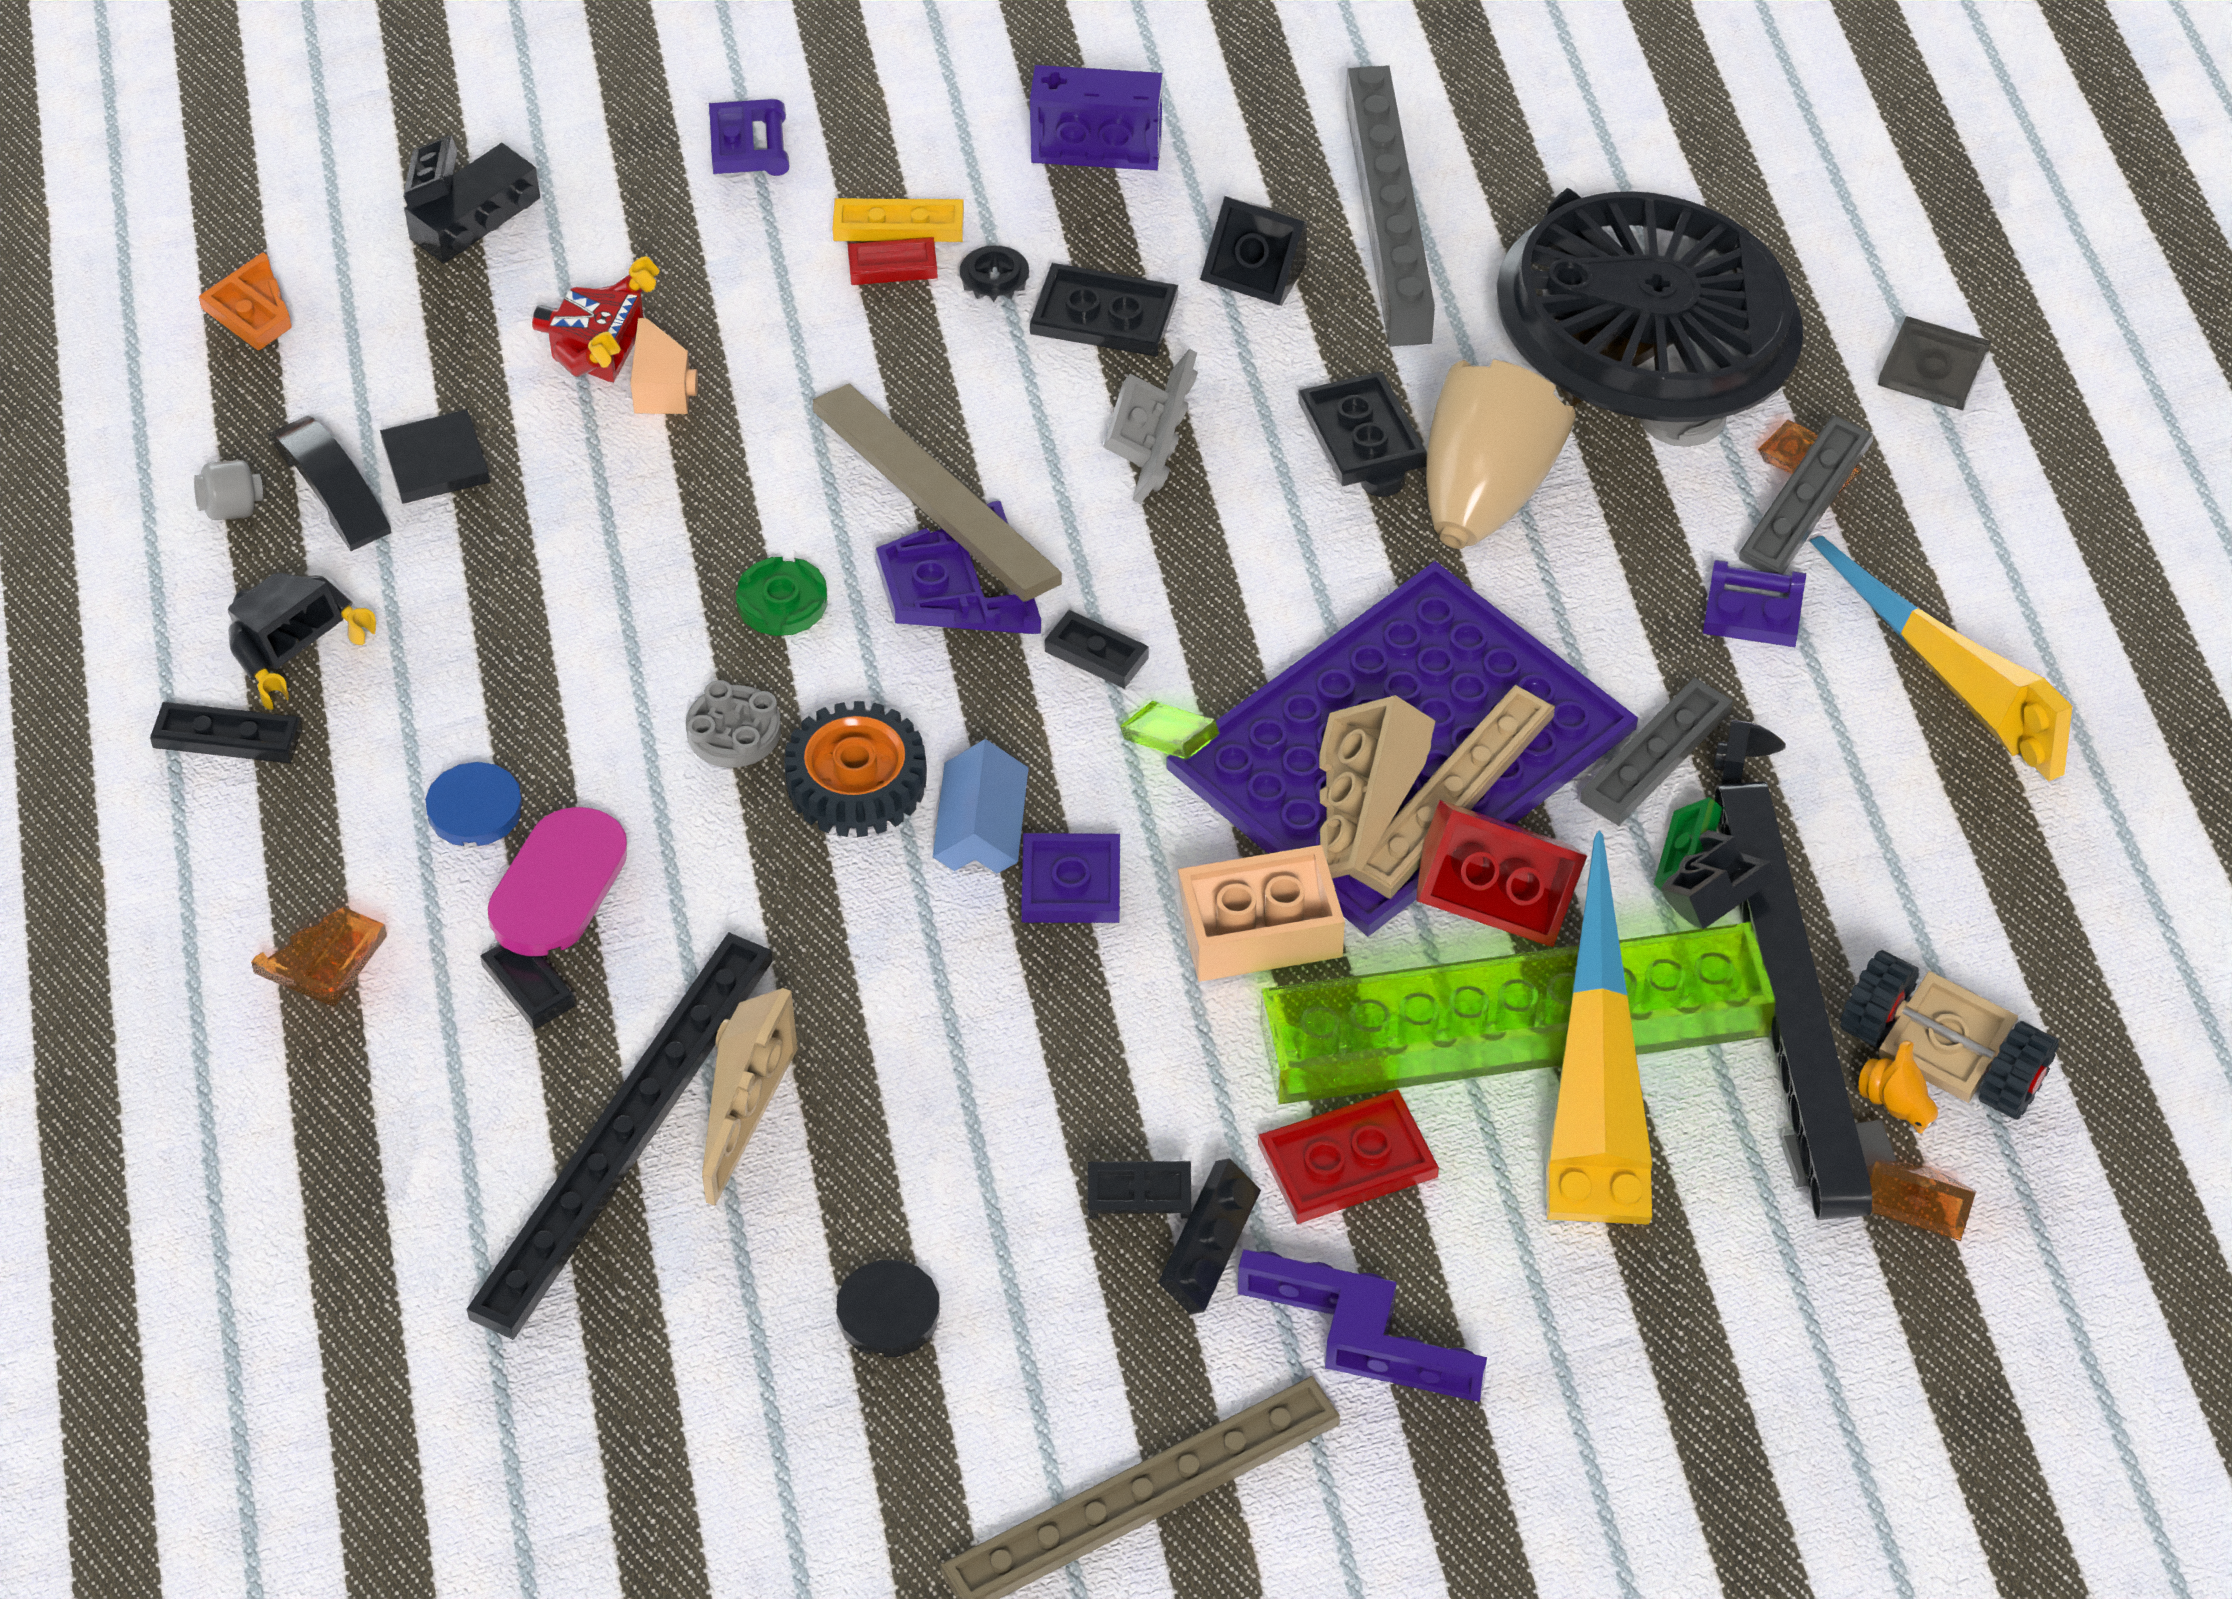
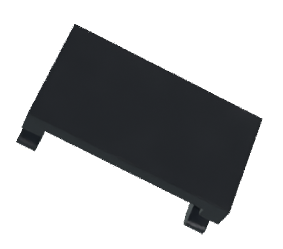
M1191 1161L1088 1162V1219H1099V1214L1181 1213V1219L1189 1218L1192 1211Z

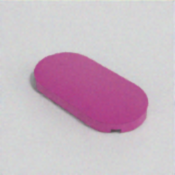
M572 807L555 811L536 824L488 903L489 925L494 932L495 939L501 946L525 956L548 955V950L558 947L562 951L580 939L625 864L627 839L624 829L619 822L600 810Z

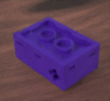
M1035 65L1030 94L1031 163L1158 171L1162 142L1163 73Z

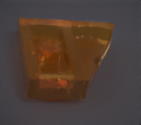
M342 907L324 917L318 925L304 928L290 936L291 945L267 958L263 952L256 955L251 961L253 972L335 1007L387 937L385 924Z

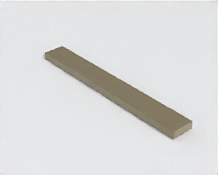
M850 383L813 399V412L1023 602L1062 585V572Z
M1310 1376L941 1564V1574L957 1599H1000L1340 1424V1414L1314 1377Z

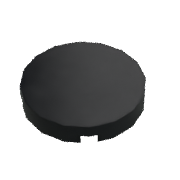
M878 1260L859 1267L845 1279L837 1294V1323L844 1338L858 1351L871 1355L872 1351L884 1353V1357H900L918 1350L932 1338L940 1315L939 1293L932 1278L918 1266L901 1260Z

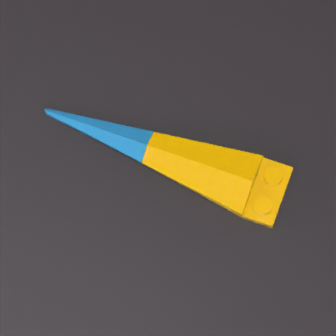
M1818 536L1809 540L2012 756L2021 753L2025 762L2029 766L2035 767L2048 782L2065 774L2073 706L2044 677L1975 643L1920 610L1870 575L1825 537Z
M1599 830L1593 841L1565 1051L1546 1169L1547 1220L1649 1225L1652 1219L1651 1168L1653 1164L1603 834Z

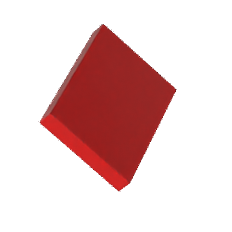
M1399 1089L1258 1135V1146L1296 1224L1438 1178L1439 1167Z

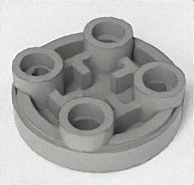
M724 680L713 681L705 687V694L692 704L687 713L686 732L691 749L699 758L715 766L737 768L754 764L769 755L780 739V713L775 696L768 691H760L744 685H731Z

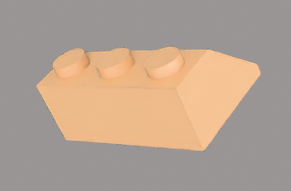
M1322 845L1178 869L1187 941L1198 982L1343 957L1345 921Z

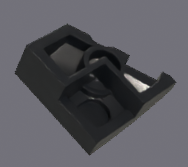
M1707 830L1699 837L1703 850L1696 855H1686L1679 863V870L1671 875L1660 888L1664 898L1674 910L1689 923L1702 930L1777 878L1770 861L1741 854L1733 836Z

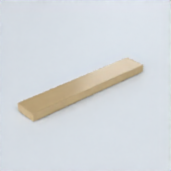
M1514 685L1390 822L1362 871L1350 874V876L1391 899L1420 867L1423 843L1439 800L1471 810L1554 717L1555 707Z

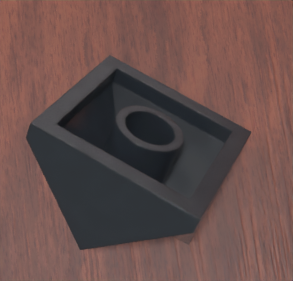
M1224 196L1200 280L1282 306L1306 265L1307 221L1278 209Z

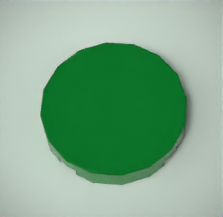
M783 556L770 557L754 563L742 573L736 590L737 611L744 623L757 632L772 636L794 635L811 628L822 618L828 606L826 580L818 568L799 558H794L795 562L783 561Z

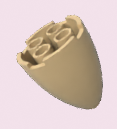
M1493 359L1490 367L1470 366L1471 364L1465 360L1455 363L1448 371L1436 404L1427 450L1426 484L1428 504L1434 529L1440 536V540L1445 545L1455 549L1473 546L1490 536L1526 504L1549 474L1563 449L1575 421L1574 407L1564 405L1553 394L1556 388L1554 384L1528 369L1508 362Z

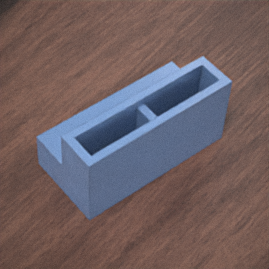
M987 739L982 740L945 762L933 858L953 871L974 860L996 874L1016 864L1019 857L1028 767Z

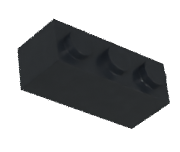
M501 142L455 173L452 177L449 194L413 209H409L408 205L404 207L409 239L441 263H446L540 199L536 167Z

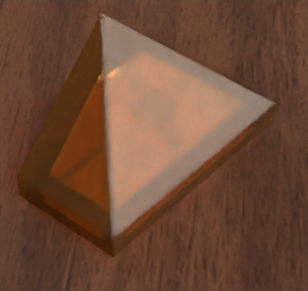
M1876 1160L1870 1178L1872 1189L1871 1213L1958 1241L1962 1240L1977 1191L1932 1167Z

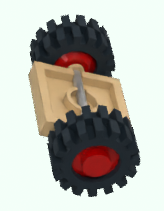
M1884 950L1878 951L1874 958L1870 959L1867 969L1862 971L1859 976V982L1857 985H1854L1851 991L1852 996L1847 1000L1844 1007L1846 1010L1840 1019L1842 1021L1840 1023L1841 1030L1874 1047H1880L1879 1057L1891 1059L1892 1061L1896 1058L1900 1044L1905 1040L1914 1043L1913 1059L1925 1081L1969 1103L1982 1081L1985 1080L1980 1090V1102L2015 1120L2020 1119L2021 1115L2026 1112L2028 1104L2030 1105L2034 1100L2036 1092H2039L2042 1081L2050 1070L2049 1066L2055 1059L2059 1039L2024 1021L2018 1022V1015L1931 971L1927 972L1914 995L1910 997L1917 985L1919 968Z

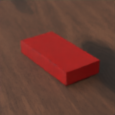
M934 237L848 244L851 285L938 279Z

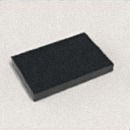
M1052 263L1030 321V334L1158 357L1178 298V285Z
M1383 371L1298 391V403L1342 486L1363 482L1365 479L1403 469L1410 471L1427 467V452Z

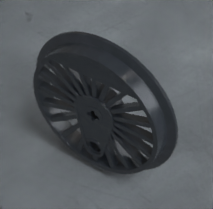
M1635 191L1609 192L1583 197L1557 208L1540 223L1526 231L1512 245L1501 264L1496 283V302L1502 325L1511 342L1532 367L1552 383L1581 400L1597 407L1635 418L1663 422H1699L1719 419L1743 412L1765 401L1781 388L1795 369L1801 353L1803 323L1800 310L1791 292L1787 276L1771 251L1746 228L1723 214L1703 205L1669 195ZM1629 225L1643 226L1645 254ZM1611 226L1621 246L1601 227ZM1656 228L1674 232L1664 256L1658 255ZM1581 232L1595 246L1577 237L1574 233ZM1683 236L1699 241L1679 261L1674 260ZM1555 244L1560 248L1566 250L1567 252L1573 254L1574 256L1550 249L1548 247ZM1713 248L1724 254L1695 266ZM1534 263L1550 268L1549 271L1531 270V267ZM1734 268H1737V273L1735 274L1719 275ZM1535 288L1544 289L1542 296H1537ZM1588 328L1601 331L1586 345L1572 337V335ZM1617 336L1630 339L1621 362L1600 354ZM1690 339L1721 369L1707 371ZM1717 339L1745 354L1747 359L1740 362ZM1640 342L1653 345L1655 371L1631 366ZM1673 342L1689 373H1669L1666 344Z

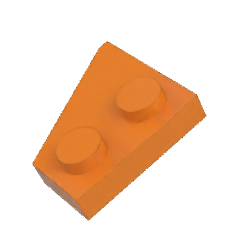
M264 252L198 296L201 309L257 351L292 328L285 302L282 300L276 278L274 279L268 256Z

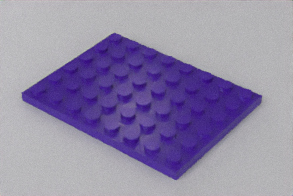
M1434 561L1166 757V769L1266 853L1270 854L1320 845V828L1327 820V807L1320 803V790L1326 787V771L1319 768V754L1331 712L1396 695L1436 721L1426 764L1396 812V816L1514 685L1553 705L1555 709L1554 717L1471 809L1477 813L1512 825L1637 729L1638 717L1447 569ZM1420 867L1391 899L1353 878L1350 874L1332 878L1343 917L1369 937L1416 900Z

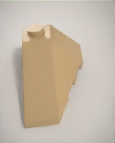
M1396 695L1329 714L1319 754V768L1326 771V787L1320 790V803L1327 807V820L1320 828V845L1323 847L1332 878L1362 871L1426 764L1436 721Z
M781 988L740 1002L730 1020L725 1019L719 1027L716 1036L718 1052L702 1170L705 1200L708 1204L715 1206L798 1049L792 991Z

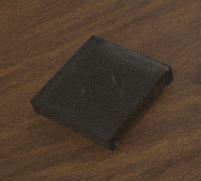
M1906 316L1880 372L1878 385L1963 411L1989 353L1991 341Z

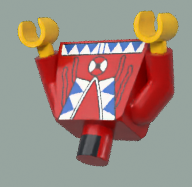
M645 256L637 259L630 266L629 275L615 285L596 289L574 287L568 291L559 309L544 305L536 307L532 319L533 330L549 334L552 357L573 376L579 377L588 373L614 383L635 344L638 318H644L641 292L642 290L644 292L654 290L656 285L654 276H657L660 270L649 257Z

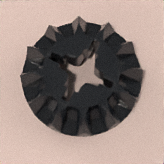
M996 245L985 246L972 251L964 258L960 266V278L962 279L964 290L973 291L976 299L986 295L990 296L993 302H995L998 296L1002 295L1012 299L1015 291L1025 290L1026 280L1029 278V265L1025 257L1012 248ZM993 267H997L999 279H990Z

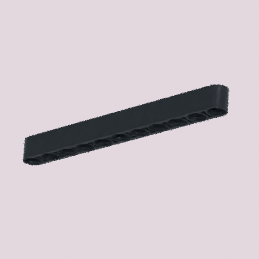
M1766 781L1717 785L1715 788V802L1722 807L1718 823L1720 833L1733 836L1741 854L1770 861L1777 877L1739 904L1738 907L1815 1217L1817 1220L1870 1216L1872 1212L1870 1178L1768 784Z

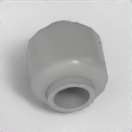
M244 460L210 462L203 466L201 475H194L198 511L205 510L206 515L211 520L250 517L254 511V502L263 500L260 474H251V469Z

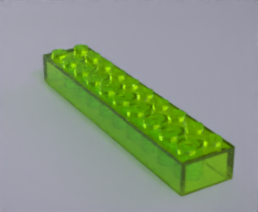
M1751 922L1710 927L1704 930L1695 929L1619 940L1636 1055L1769 1037L1776 1001ZM1579 945L1262 988L1260 1026L1278 1105L1562 1066Z

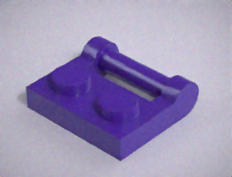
M764 99L709 103L713 174L766 171L772 176H780L787 173L790 165L788 153L784 151L782 123L786 119V108L782 101ZM753 121H762L766 125L767 149L754 150Z
M1714 559L1703 634L1795 648L1807 573L1793 571L1791 576L1728 566V561ZM1726 584L1787 593L1789 597L1786 599L1726 590L1724 586Z

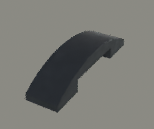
M308 415L268 433L269 440L288 466L295 465L327 509L331 525L350 551L392 533L384 513L361 474L339 443L317 420Z

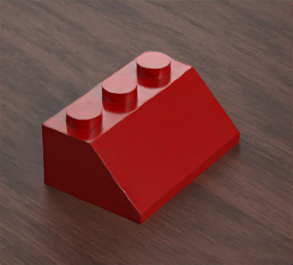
M1439 800L1422 847L1416 900L1420 903L1553 947L1587 855L1568 843Z

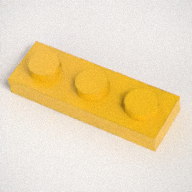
M835 198L833 241H891L934 237V242H963L964 199Z

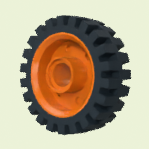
M854 701L853 710H847L845 702L834 704L835 713L830 714L827 708L824 707L816 711V721L810 716L805 718L801 722V730L795 728L791 734V743L787 742L784 761L789 799L792 800L793 807L798 814L803 812L804 820L807 823L813 825L818 821L819 830L829 833L832 827L836 826L837 836L848 837L850 828H856L857 837L868 836V827L873 826L876 833L879 834L887 831V821L896 827L903 822L904 813L909 816L914 813L916 802L921 803L924 796L927 764L922 737L918 730L914 731V725L908 718L901 721L900 712L891 709L885 715L884 705L873 703L870 711L866 710L864 701Z

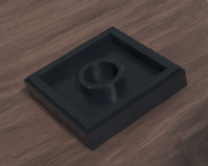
M467 409L380 430L382 443L402 504L490 483L489 472Z

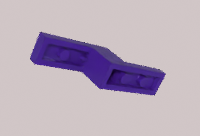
M1243 1249L1238 1266L1239 1295L1334 1315L1327 1339L1325 1369L1480 1402L1485 1381L1487 1357L1475 1355L1470 1350L1464 1348L1447 1349L1424 1344L1413 1337L1402 1336L1397 1338L1388 1336L1395 1308L1397 1282L1385 1280L1383 1277L1373 1273L1357 1274L1334 1269L1322 1262L1306 1263L1287 1259L1271 1251L1255 1252Z

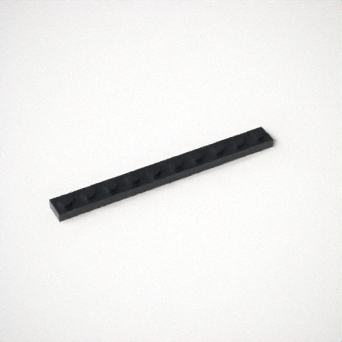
M728 932L467 1307L470 1321L512 1340L515 1339L715 1047L716 1036L721 1023L725 1019L730 1020L739 1003L747 1000L773 962L770 949Z

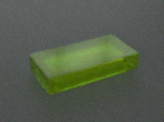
M1151 701L1120 725L1124 740L1184 759H1189L1220 734L1214 719L1156 701Z

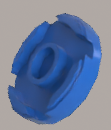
M483 762L459 764L443 772L430 785L425 798L430 826L437 836L453 845L464 846V842H476L477 846L489 845L507 836L518 824L521 816L522 800L519 784L510 772L495 764Z

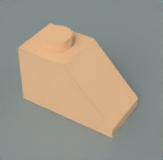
M638 318L630 381L634 413L688 414L689 397L697 396L698 372L697 369H690L688 351L649 319Z

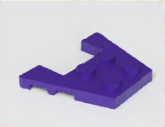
M993 501L986 504L1008 524L1001 501ZM925 528L876 548V564L895 623L1023 634L1041 633L1042 620L1035 599L1023 602L1015 594L985 598L969 552L945 530L939 529L930 533Z

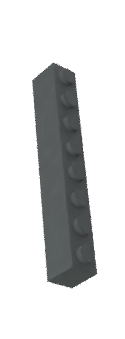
M1390 65L1347 68L1346 110L1388 347L1432 344L1435 304Z

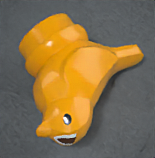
M1905 1040L1900 1044L1894 1061L1887 1058L1880 1060L1872 1058L1865 1063L1859 1077V1092L1862 1097L1870 1099L1873 1104L1884 1105L1890 1115L1895 1118L1907 1120L1917 1133L1922 1134L1926 1128L1936 1121L1938 1108L1935 1102L1928 1096L1926 1081L1913 1059L1914 1043Z

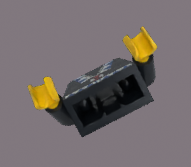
M275 573L251 590H240L235 595L233 603L229 605L228 614L233 622L228 630L230 650L251 680L257 679L259 682L258 690L263 706L273 710V703L268 693L275 690L281 691L287 701L289 700V693L285 679L279 674L269 673L270 667L276 670L343 621V619L348 622L347 636L349 640L356 645L365 644V633L361 627L375 634L376 619L374 613L366 608L354 610L351 607L353 602L323 576L300 577Z

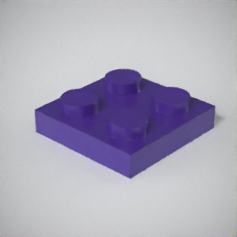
M1023 833L1022 923H1120V834Z

